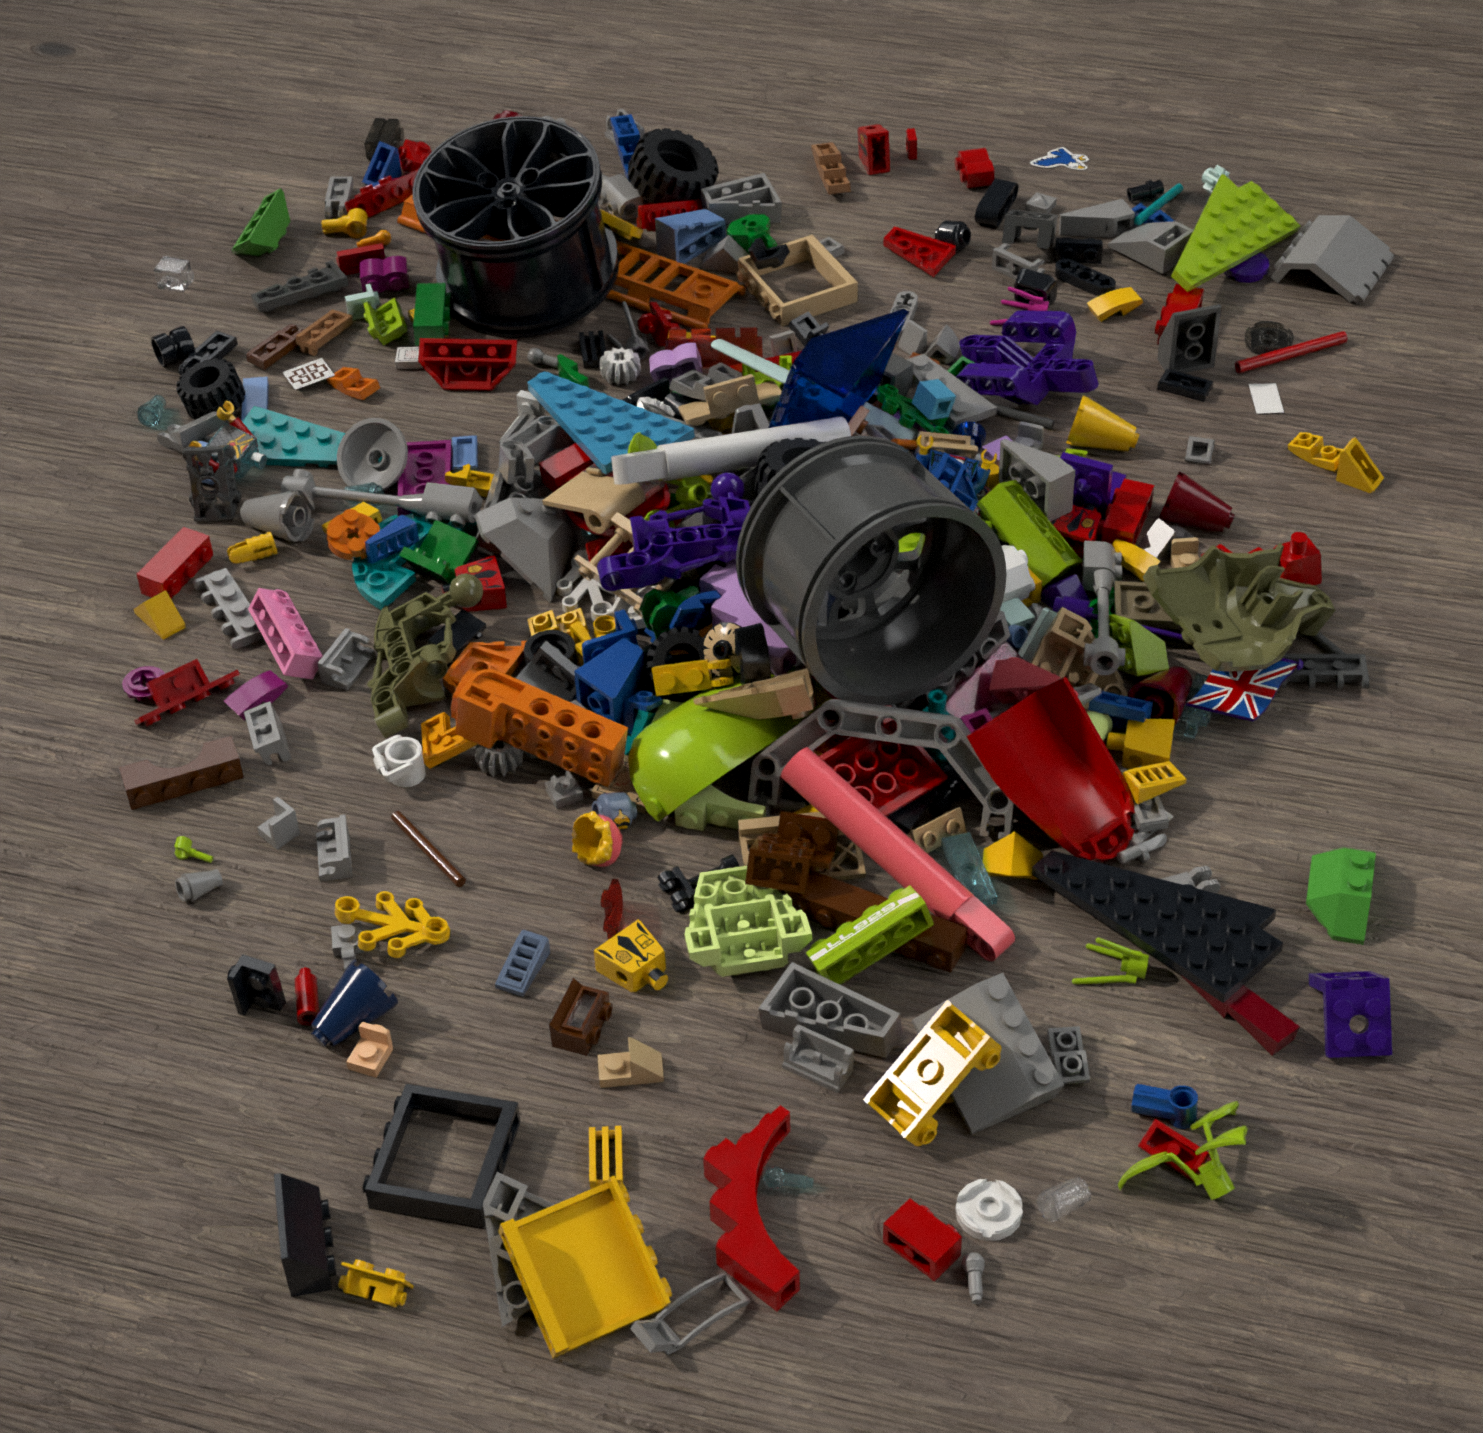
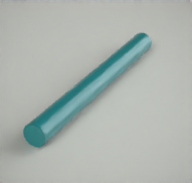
M1178 183L1137 215L1134 218V223L1139 226L1145 222L1149 216L1160 210L1184 189L1183 185Z

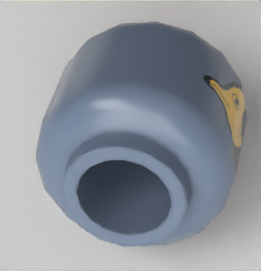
M624 792L603 793L592 804V811L612 819L620 830L628 829L632 819L637 817L636 803L631 802L629 795Z

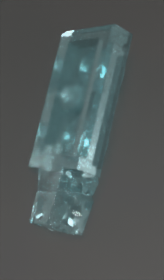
M1199 673L1196 674L1189 691L1181 721L1187 722L1184 736L1195 739L1198 733L1199 726L1207 727L1213 715L1211 711L1186 706V703L1201 690L1208 676Z

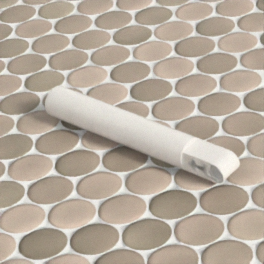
M836 417L658 445L657 449L612 456L614 484H631L655 479L669 481L758 466L761 452L775 441L780 442L782 439L787 438L790 440L795 438L809 440L811 438L817 439L819 442H828L834 439L850 437V428L844 417Z

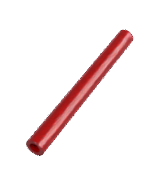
M1345 331L1239 360L1234 364L1237 373H1242L1347 343L1348 337Z

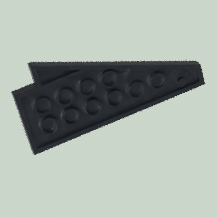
M1053 850L1032 866V875L1222 1003L1228 1000L1282 951L1283 942L1263 930L1275 919L1276 910L1273 908L1197 889L1190 884L1182 885Z

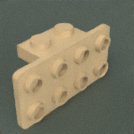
M750 374L703 387L706 401L699 400L679 406L678 409L686 424L698 426L704 424L705 420L727 418L730 416V413L735 412L737 408L744 405L760 403V405L771 406L777 404L778 400L783 399L784 396L774 381L756 385L754 376Z

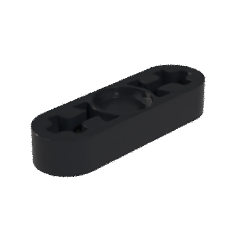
M1061 259L1055 264V277L1097 297L1115 290V279L1070 259Z

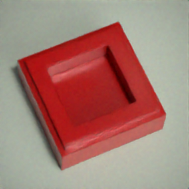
M915 128L906 130V152L909 160L917 159Z

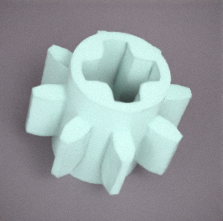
M1216 165L1215 169L1208 168L1202 176V182L1204 183L1202 188L1212 193L1221 174L1227 177L1230 173L1219 165Z

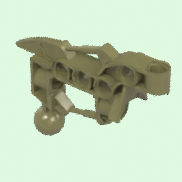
M467 573L458 575L452 580L449 591L437 598L425 592L391 611L387 605L382 608L374 632L373 648L378 653L377 662L374 667L373 679L367 683V686L372 692L371 703L375 714V722L386 739L409 727L406 706L446 699L439 679L446 675L447 664L452 662L456 654L451 624L456 621V617L450 608L455 605L468 608L475 606L481 601L483 585L475 575ZM445 624L444 641L437 645L429 644L417 650L414 642L417 635L434 626L437 627ZM387 658L389 668L382 674V659Z

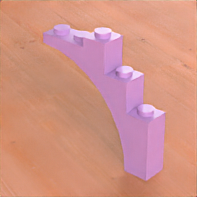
M736 559L728 562L725 568L715 564L707 573L701 576L699 581L701 593L717 590L721 595L711 606L712 626L721 622H734L742 627L761 623L767 640L771 674L777 676L787 673L796 664V655L746 601L737 578Z

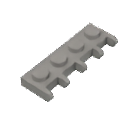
M227 568L214 571L192 582L196 590L206 588L207 592L201 595V599L205 604L215 602L217 605L211 611L213 618L219 619L224 617L227 623L221 626L222 632L225 635L235 633L237 636L230 641L232 648L238 649L264 639L248 610L250 603Z

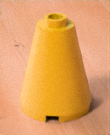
M1083 396L1066 444L1128 452L1130 447L1135 448L1140 434L1135 433L1137 427L1089 397Z

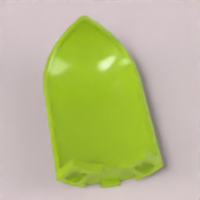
M793 666L787 673L795 671V666ZM740 675L733 678V684L706 689L646 726L633 740L628 756L630 780L647 812L656 821H660L714 781L776 741L805 717L792 719L791 715L757 720L694 704L693 699L710 696L723 690L741 686ZM813 678L816 705L811 710V713L832 699L828 692Z

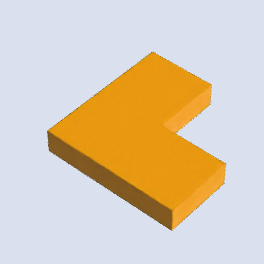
M445 712L421 723L424 764L429 769L477 745V743L455 733L456 726L451 728L450 717Z

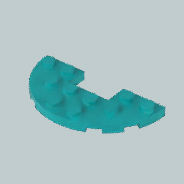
M412 512L404 516L415 521L417 524L419 541L408 547L414 551L416 547L420 548L432 525L425 521L426 518L422 515ZM393 515L378 523L380 530L398 516ZM442 520V521H441L442 523L451 526V525L449 524V521H450V520ZM466 522L464 528L455 529L467 534L477 525V522ZM401 551L373 564L369 563L367 558L361 559V556L354 557L352 562L353 577L358 591L370 604L380 610L386 605L389 606L416 581L415 572L401 566L406 562L399 556Z

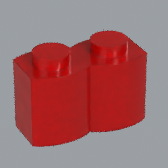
M986 148L958 151V157L955 158L956 171H960L961 183H965L967 188L991 185L994 181V167L989 159Z

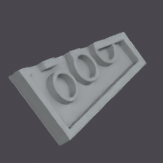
M925 354L906 359L914 363L913 382L917 387L921 381L939 379L956 395L947 419L948 424L953 429L996 415L997 407Z

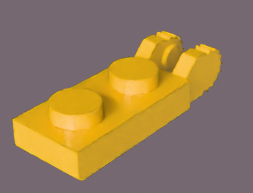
M705 659L652 667L656 696L731 685L734 683L733 676L712 678L711 669H725L731 666L730 659L713 661Z

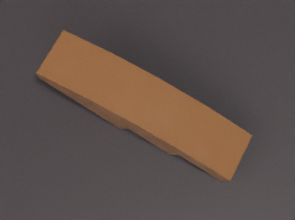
M834 143L811 145L820 178L828 194L851 192V183L846 177V168L841 162V153Z

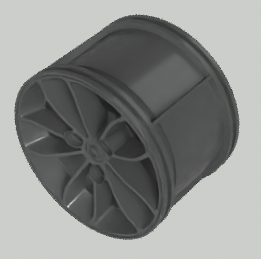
M850 436L825 442L804 452L784 466L767 483L753 502L741 528L736 551L737 578L746 601L800 659L811 675L829 693L841 700L882 706L905 702L921 696L945 682L962 668L976 653L991 631L999 614L1006 588L1007 574L1004 552L1000 541L988 524L969 509L906 449L892 441L873 436ZM911 533H921L917 548L912 551L899 552L898 541ZM894 569L903 570L896 581L875 600L874 591L888 579ZM858 598V609L856 612L838 619V610L844 599Z

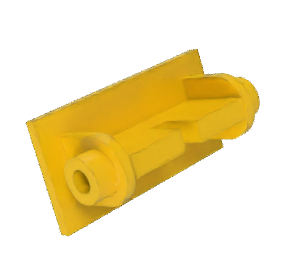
M355 1259L354 1264L341 1263L343 1267L348 1269L347 1276L342 1275L338 1287L343 1289L345 1294L368 1299L371 1287H374L375 1291L372 1300L395 1308L398 1305L403 1306L405 1304L407 1293L403 1292L404 1287L411 1289L414 1287L413 1284L405 1280L406 1274L397 1270L386 1268L384 1274L374 1271L375 1265Z

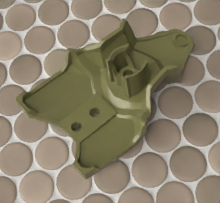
M1281 542L1275 549L1255 551L1253 553H1227L1213 545L1197 562L1188 567L1160 570L1158 565L1149 567L1143 576L1152 597L1157 600L1174 623L1183 628L1181 633L1183 639L1190 645H1193L1200 659L1216 671L1266 669L1283 658L1295 640L1298 629L1300 634L1315 636L1336 611L1330 598L1317 586L1280 578L1285 570L1283 567H1278L1284 548Z

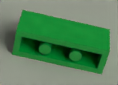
M446 283L417 284L413 322L415 346H419L420 338L445 339V335H449L451 292H447Z

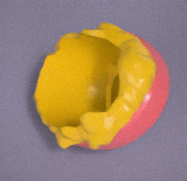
M595 811L580 815L572 828V852L578 854L577 858L585 865L597 867L612 865L621 852L623 836L620 829L612 819L596 814Z

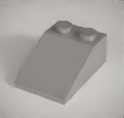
M1007 439L1000 441L998 480L1000 483L1017 480L1049 521L1072 511L1075 470L1071 465L1067 464L1059 456Z

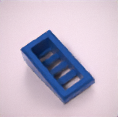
M402 514L365 541L368 562L373 564L401 551L404 546L408 548L417 543L419 536L416 522Z

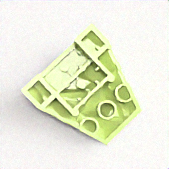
M747 866L700 873L694 894V908L690 910L689 914L690 924L689 927H686L684 933L690 960L703 967L710 966L722 977L784 967L788 963V953L800 952L812 941L810 925L802 909L797 911L792 906L790 896L788 894L782 895L778 889L745 884Z

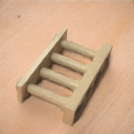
M618 512L610 519L616 528L614 531L615 535L590 562L579 555L574 558L580 567L579 573L588 581L593 579L601 584L597 570L598 562L604 557L610 556L622 542L629 540L633 545L630 520ZM633 547L629 550L628 553L634 552ZM696 568L682 572L679 579L684 577L693 583L700 575ZM665 577L655 589L667 592L677 579ZM639 588L611 591L633 606V610L642 617L639 608L643 599L635 594Z

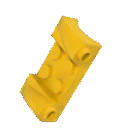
M947 1000L863 1100L913 1145L919 1147L923 1144H929L937 1134L938 1122L932 1117L973 1067H976L979 1071L995 1067L1001 1058L1002 1047Z

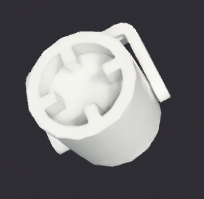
M395 735L372 748L375 756L373 758L375 767L387 782H392L398 787L406 788L415 786L424 779L426 775L422 747L418 740Z

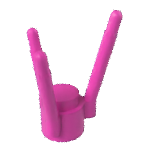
M1008 287V291L1032 301L1026 304L1001 300V303L1004 305L1028 309V311H1048L1049 302L1043 301V297H1037L1013 287ZM1008 319L992 320L990 325H1003Z

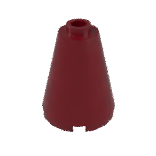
M1179 471L1159 518L1167 523H1177L1179 525L1222 532L1224 527L1230 528L1235 514L1231 513L1232 507L1185 473Z
M1173 666L1168 670H1164L1136 683L1127 696L1153 702L1151 719H1174L1175 726L1180 719L1192 686V676L1185 668Z

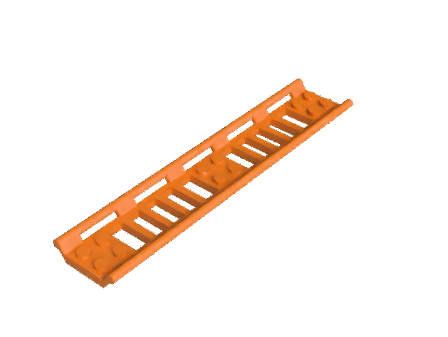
M412 194L404 201L402 213L398 217L397 222L400 225L426 233L419 222ZM541 227L539 230H537L536 232H534V233H532V234L538 233V232H539L540 230H542L543 228ZM488 234L482 237L493 242L507 241V239L494 238ZM616 241L618 254L621 253L626 256L619 262V271L615 285L629 290L627 295L611 290L606 298L620 303L625 301L628 306L650 313V297L688 310V313L685 316L669 310L672 314L673 322L705 333L711 316L735 293L743 296L746 292V287L739 285L738 282ZM639 260L646 262L631 277L624 275ZM659 267L665 269L650 284L644 282ZM678 274L689 277L674 292L663 289Z

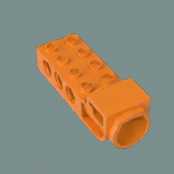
M470 669L462 677L453 693L451 717L456 719L455 733L488 749L492 748L497 740H501L542 760L556 764L566 771L574 772L589 779L591 782L599 783L606 787L610 785L623 765L628 727L505 673L493 669H483L481 671Z

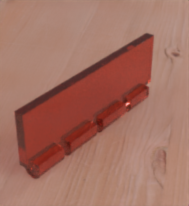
M741 327L740 337H735V328H716V337H711V328L691 329V338H687L686 329H669V338H665V350L673 351L679 345L696 343L701 356L702 367H712L720 362L727 366L741 364V362L711 347V343L717 339L725 340L763 358L762 336H757V327Z

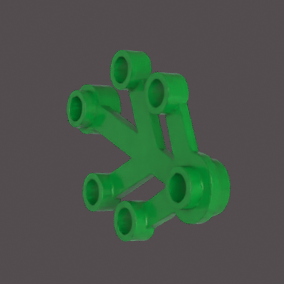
M890 384L878 387L876 398L883 404L882 410L889 414H895L898 407L900 408L898 423L901 426L911 429L914 423L917 422L927 432L949 434L943 428L948 417L929 420L912 404L913 400L900 395L896 387Z

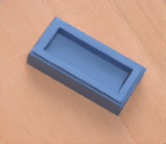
M476 435L452 437V473L463 470V466L466 464H470V471H478V440Z

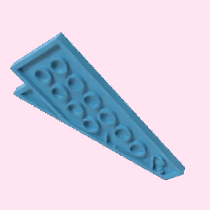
M541 372L527 382L528 391L604 474L613 471L612 456L627 454L629 444L633 436L638 432L652 439L657 446L689 441L695 437L694 428L681 422H676L660 414L647 411L642 407L626 403L623 400L571 382L550 372Z

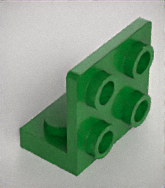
M436 520L420 548L416 547L413 551L404 546L399 556L413 568L450 584L456 578V567L467 563L478 544V540L471 535Z

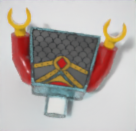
M225 401L223 408L227 412L219 407L217 417L220 420H228L230 423H223L205 447L233 445L236 451V455L233 458L235 478H243L251 467L263 469L266 465L267 457L259 453L256 437L239 417L235 418L233 416L234 405L229 401ZM192 441L189 447H202L197 441ZM217 452L212 453L211 459L208 462L209 466L213 467L214 473L219 467Z

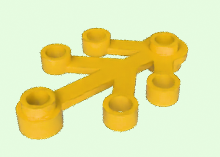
M388 891L379 892L376 895L375 906L381 911H387L389 915L359 909L360 904L358 900L350 896L340 897L335 902V916L343 924H351L355 920L384 926L372 931L366 930L359 933L358 947L364 951L373 950L376 947L377 941L403 932L414 933L403 938H391L388 941V955L400 958L405 955L406 949L424 942L433 945L442 944L450 937V928L446 920L440 917H431L424 909L423 902L418 898L406 900L403 912L394 901L392 893ZM408 917L417 918L419 922L411 921Z

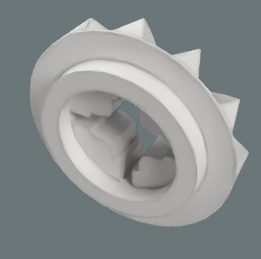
M640 397L637 403L644 402L654 409L657 414L674 418L675 412L671 407L665 405L664 402L658 401L656 398Z

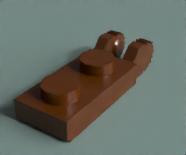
M290 324L282 330H278L247 352V362L264 370L294 348L300 346L296 344V335L304 329L298 331L297 325Z

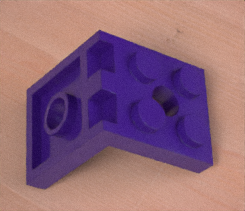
M1063 452L1060 458L1075 470L1072 505L1082 508L1085 503H1091L1096 507L1097 512H1101V519L1105 520L1108 504H1113L1114 491L1116 487H1121L1127 475L1114 472L1113 465Z
M1373 971L1309 973V986L1323 992L1326 1057L1392 1055L1390 978ZM1355 1015H1362L1366 1021L1365 1028L1360 1032H1353L1350 1029V1020Z

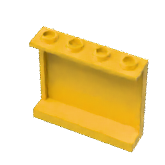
M615 1175L610 1177L607 1183L520 1220L515 1221L513 1218L500 1224L498 1232L553 1359L633 1324L635 1321L658 1313L671 1303L669 1297H672V1291L665 1277L660 1278L655 1268L658 1265L656 1254L650 1245L646 1247L641 1236L644 1233L641 1220L637 1214H631L627 1205L630 1202L628 1191L623 1183L618 1184Z

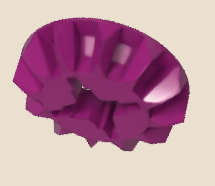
M154 666L136 668L124 677L122 682L123 690L127 693L129 699L136 697L138 701H141L143 698H148L151 701L152 695L147 686L143 687V680L147 683L164 675L165 672Z

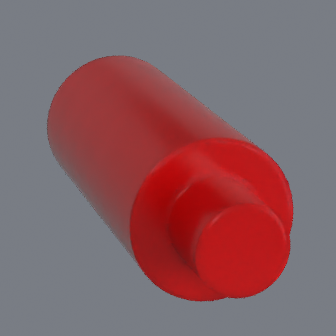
M304 967L299 970V975L294 980L297 1021L301 1025L310 1026L320 1011L317 977L311 974V969Z

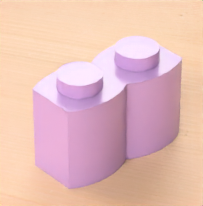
M696 343L679 345L673 351H659L649 358L650 373L654 382L666 377L671 384L673 378H677L693 369L702 373L701 356Z

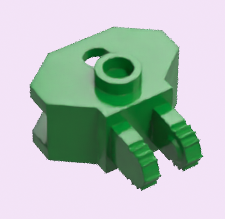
M749 214L731 222L727 229V235L731 236L748 254V249L756 238L761 237L766 248L778 246L776 240L770 236V218L765 214Z
M690 586L678 593H675L673 590L665 592L654 588L644 595L639 610L648 630L654 631L656 639L663 632H669L671 629L669 626L679 605L688 598L699 594L698 588Z

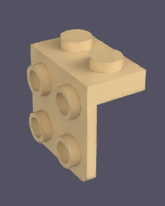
M922 431L918 433V436L921 435L920 443L924 447L929 444V436L933 438V445L928 449V454H930V450H935L974 460L978 453V446L970 445L971 436Z

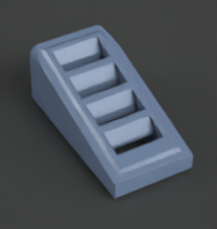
M522 930L497 978L495 988L523 997L550 954L549 939L545 936ZM516 966H517V967H520V968L527 969V970L524 971V970L518 969V968H516ZM510 976H513V977L522 979V981H521V982H518V981L509 979V977H510Z

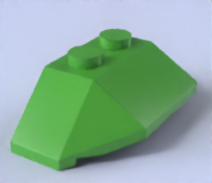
M281 188L264 197L259 208L255 211L232 248L231 252L233 254L260 256L266 252L272 253L278 248V242L287 233L286 228L291 222L284 191Z
M1341 847L1312 855L1306 905L1317 920L1327 929V933L1332 940L1364 945L1376 856L1374 851Z

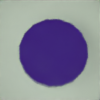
M1260 252L1223 273L1228 278H1230V275L1235 277V281L1256 282L1263 279V275L1268 274L1269 260L1266 255Z

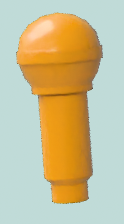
M380 230L375 236L356 242L358 248L381 243L386 246L391 242V234L387 230Z

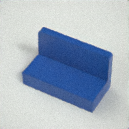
M1101 691L1100 695L1089 701L1088 710L1108 714L1112 720L1113 728L1126 731L1128 720L1144 723L1146 719H1151L1153 702Z

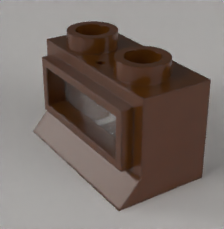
M573 978L549 1024L552 1047L587 1056L592 1045H597L600 1039L601 1027L604 1021H609L613 1004L609 1001V992L583 986Z

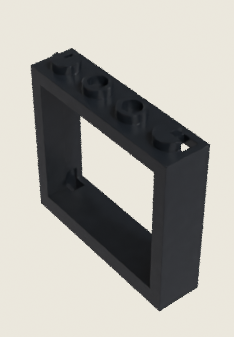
M406 1084L402 1095L397 1096L395 1099L392 1121H388L385 1125L383 1144L374 1153V1167L371 1175L367 1174L363 1182V1193H366L369 1209L484 1229L486 1224L483 1211L484 1199L496 1173L503 1174L521 1123L518 1102ZM414 1109L497 1123L471 1199L385 1184Z

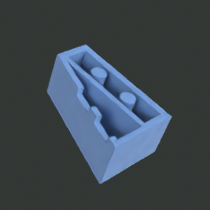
M707 209L655 218L657 255L683 264L712 248L726 237L725 219Z

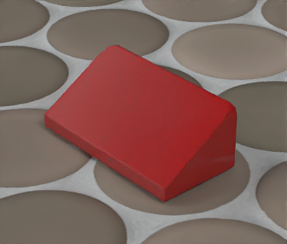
M1157 1119L1153 1121L1138 1145L1139 1148L1150 1155L1165 1151L1167 1153H1174L1197 1175L1200 1174L1198 1167L1211 1161L1208 1151L1196 1155L1195 1151L1200 1146ZM1164 1162V1164H1166L1167 1166L1171 1167L1178 1173L1193 1181V1179L1189 1175H1187L1174 1162Z

